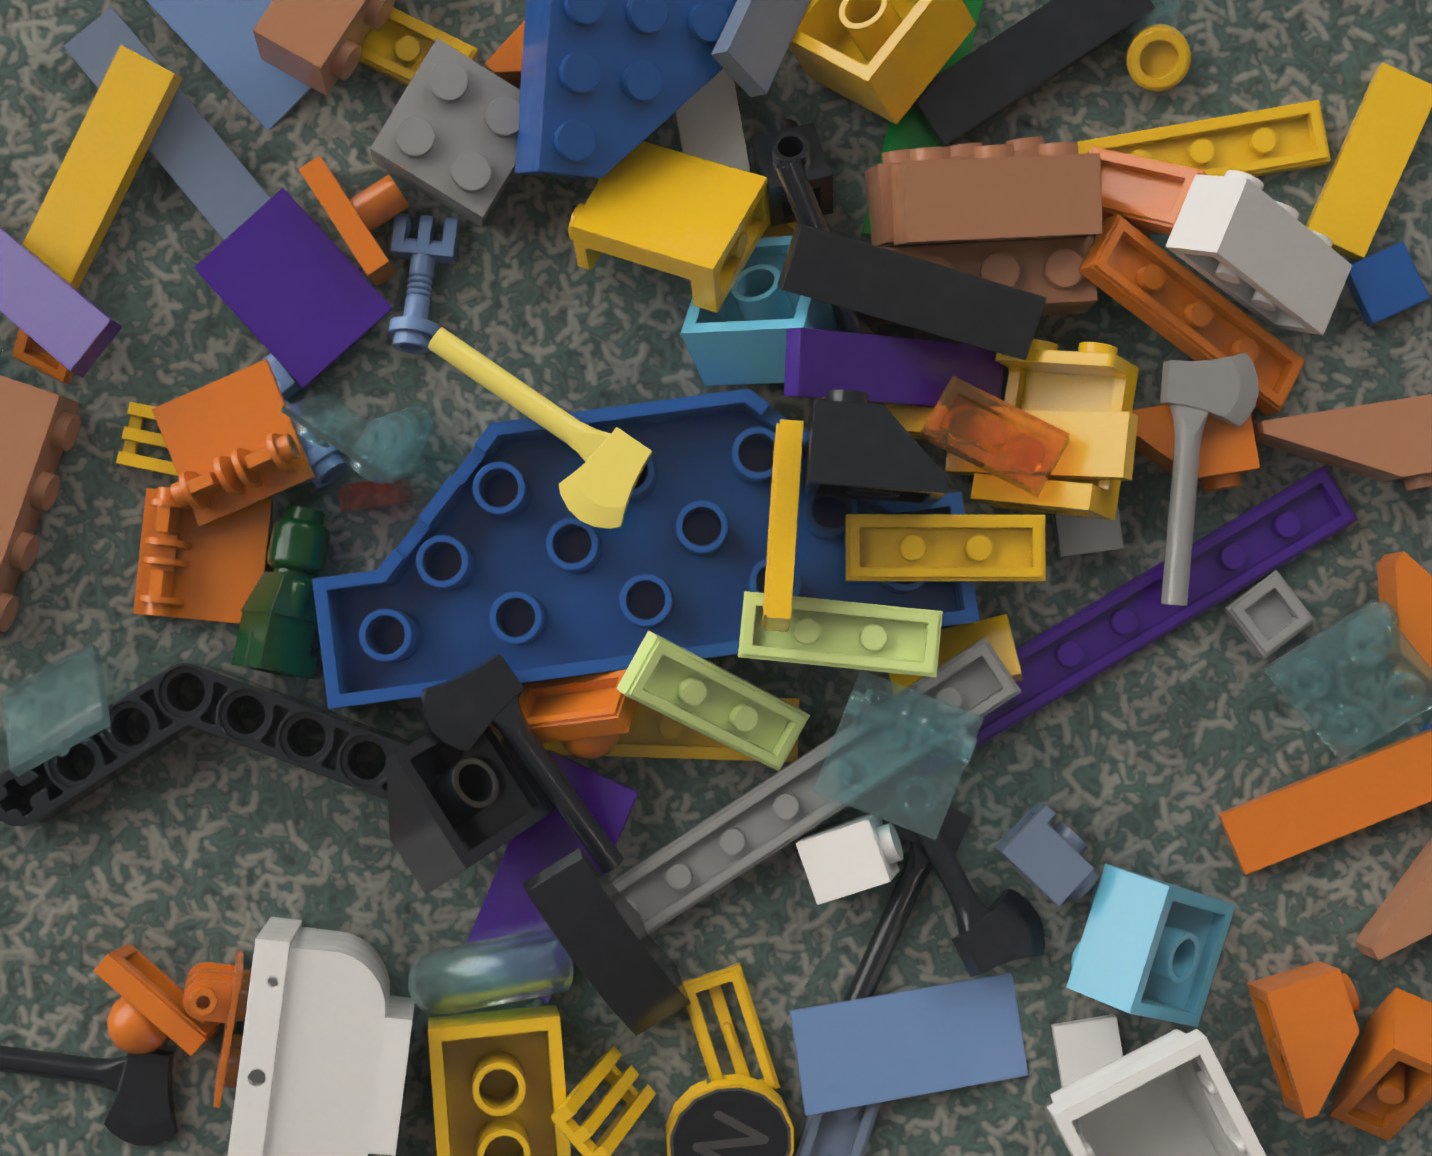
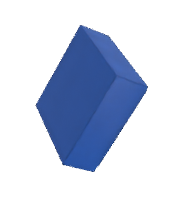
M1404 241L1353 263L1346 279L1348 288L1367 327L1430 298Z

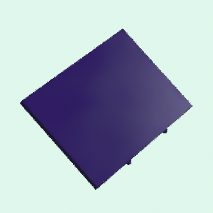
M282 188L193 268L300 386L305 389L392 311L393 308L361 274L362 269L356 268L319 228L320 223L314 222L288 192Z

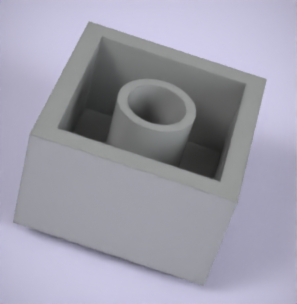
M437 38L370 148L372 161L442 205L482 227L515 172L520 89Z

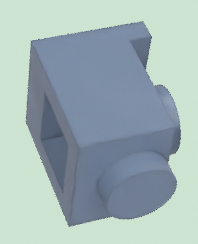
M1037 801L994 848L1051 902L1060 906L1066 899H1069L1074 903L1089 891L1099 877L1094 871L1095 868L1081 856L1089 847L1062 821H1059L1051 828L1047 823L1056 813L1046 804Z

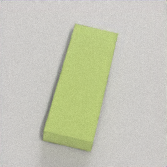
M744 591L738 658L937 677L943 611L792 596L791 621L788 632L765 631V627L762 626L764 593Z
M649 630L616 688L625 696L777 771H780L810 717L802 709Z

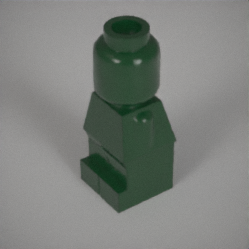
M288 506L285 518L278 519L274 523L267 554V562L274 568V572H263L241 609L242 616L231 665L279 676L314 679L318 657L310 655L314 633L318 629L312 577L318 576L323 572L329 547L330 532L323 526L325 513L301 506Z

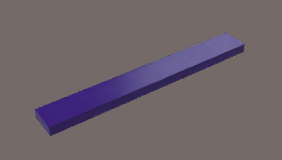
M1322 466L1195 541L1192 544L1187 606L1161 604L1163 560L1015 648L1023 680L1017 681L1016 684L1022 692L913 762L912 764L920 777L924 779L1357 521L1358 518L1327 467Z

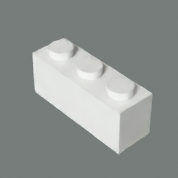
M1236 170L1226 171L1225 176L1195 174L1165 247L1265 323L1278 329L1324 335L1352 264L1331 248L1333 241L1329 237L1308 229L1297 220L1299 213L1294 208L1273 200L1262 191L1264 184L1258 178Z

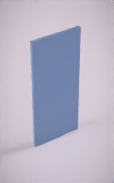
M146 0L265 129L270 130L312 89V87L263 61L260 57L253 29L273 0Z
M1011 973L790 1010L804 1113L806 1116L1028 1076L1015 986Z

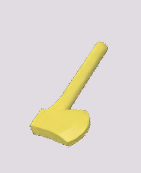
M441 327L434 334L428 345L430 351L565 442L585 461L574 473L558 484L560 495L568 510L579 521L593 527L606 529L622 527L633 489L653 451L618 427L612 433H607L579 421L457 336Z

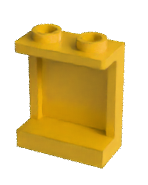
M642 141L606 175L598 178L597 185L585 204L580 203L574 209L569 222L568 234L574 244L578 267L592 270L601 254L605 253L691 280L694 306L718 313L770 223L767 177Z
M1033 339L1026 361L996 352L995 361L1008 367L1009 370L1003 410L1132 412L1139 367L1117 355L1118 348L1098 342H1080L1078 351H1059V345L1053 342ZM974 473L970 498L995 508L1115 521L1121 481L1012 477Z

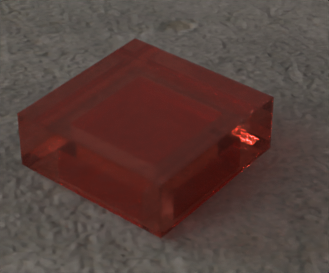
M406 475L341 485V489H338L341 512L399 504L413 500L410 478H407Z

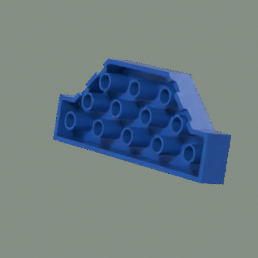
M751 389L570 412L569 414L579 421L607 433H612L618 427L653 451L633 489L622 527L614 529L593 527L579 521L568 510L560 495L558 484L585 463L575 450L530 418L490 423L475 442V447L453 476L448 477L417 517L419 520L396 550L393 549L377 570L312 579L328 709L422 697V689L459 676L479 665L493 654H500L521 684L624 670L630 665L648 630L703 659L738 655L744 591L764 593L776 423H780V419H788L770 407L768 402ZM803 430L793 596L943 611L941 627L980 621L974 582H845L846 514L965 515L962 492L947 493L934 505L802 495L807 432Z

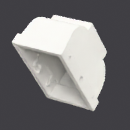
M270 917L255 938L228 1156H368V1154L396 1156L415 998L390 995V980L387 968L378 952L365 940L347 932L302 927V920Z
M1175 1029L1050 1094L1053 1104L1047 1106V1109L1071 1156H1266L1207 1037L1198 1029L1187 1034Z

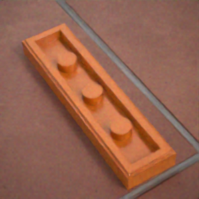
M1119 214L1106 218L1102 224L1103 234H1098L1094 239L1078 272L1194 361L1225 358L1246 352L1251 358L1258 375L1259 394L1255 407L1265 415L1280 413L1305 359Z
M1432 728L1218 813L1242 873L1245 875L1431 802Z

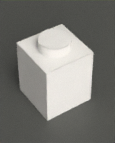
M878 810L806 834L796 843L817 905L891 882L900 871L897 862L903 860V850L898 834L892 823L883 825Z

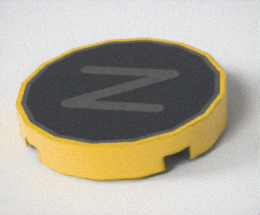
M742 1074L723 1075L724 1080H714L707 1084V1079L692 1085L674 1103L665 1125L667 1156H792L794 1152L793 1122L782 1097L765 1082Z

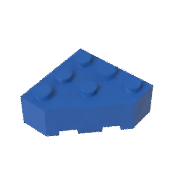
M526 0L519 100V130L517 131L514 174L567 180L597 179L606 175L724 69L713 58L711 53L737 0Z

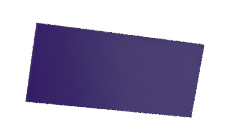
M550 749L547 750L613 844L617 846L639 792ZM555 806V811L509 841L461 954L462 960L546 1003L551 1002L570 956L527 895L523 882L578 848L600 870Z

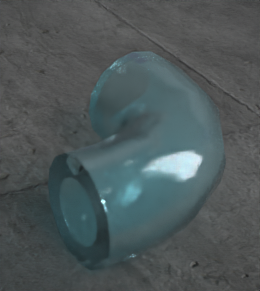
M544 928L451 946L424 954L412 966L408 977V989L412 1000L421 1010L437 1015L451 1014L566 992L570 989L573 981V961L552 930Z

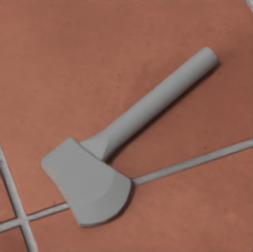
M1246 352L1212 360H1169L1163 362L1160 404L1169 405L1175 441L1161 604L1187 606L1201 439L1207 417L1210 416L1234 427H1240L1255 408L1259 394L1258 375L1251 358Z

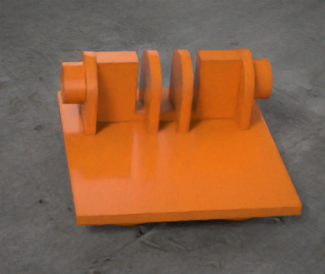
M268 359L259 361L152 409L179 476V481L170 486L172 496L180 508L191 506L199 527L315 478Z
M169 487L146 488L133 614L240 624L241 609L263 572H266L273 500L264 499L199 527L191 506L180 508L175 502Z
M237 951L235 965L201 962L193 966L187 974L183 995V1007L190 1017L196 1020L225 1023L215 1078L213 1107L220 1108L223 1087L236 1088L243 1034L233 1033L235 1021L245 1022L251 970L243 969L244 952Z

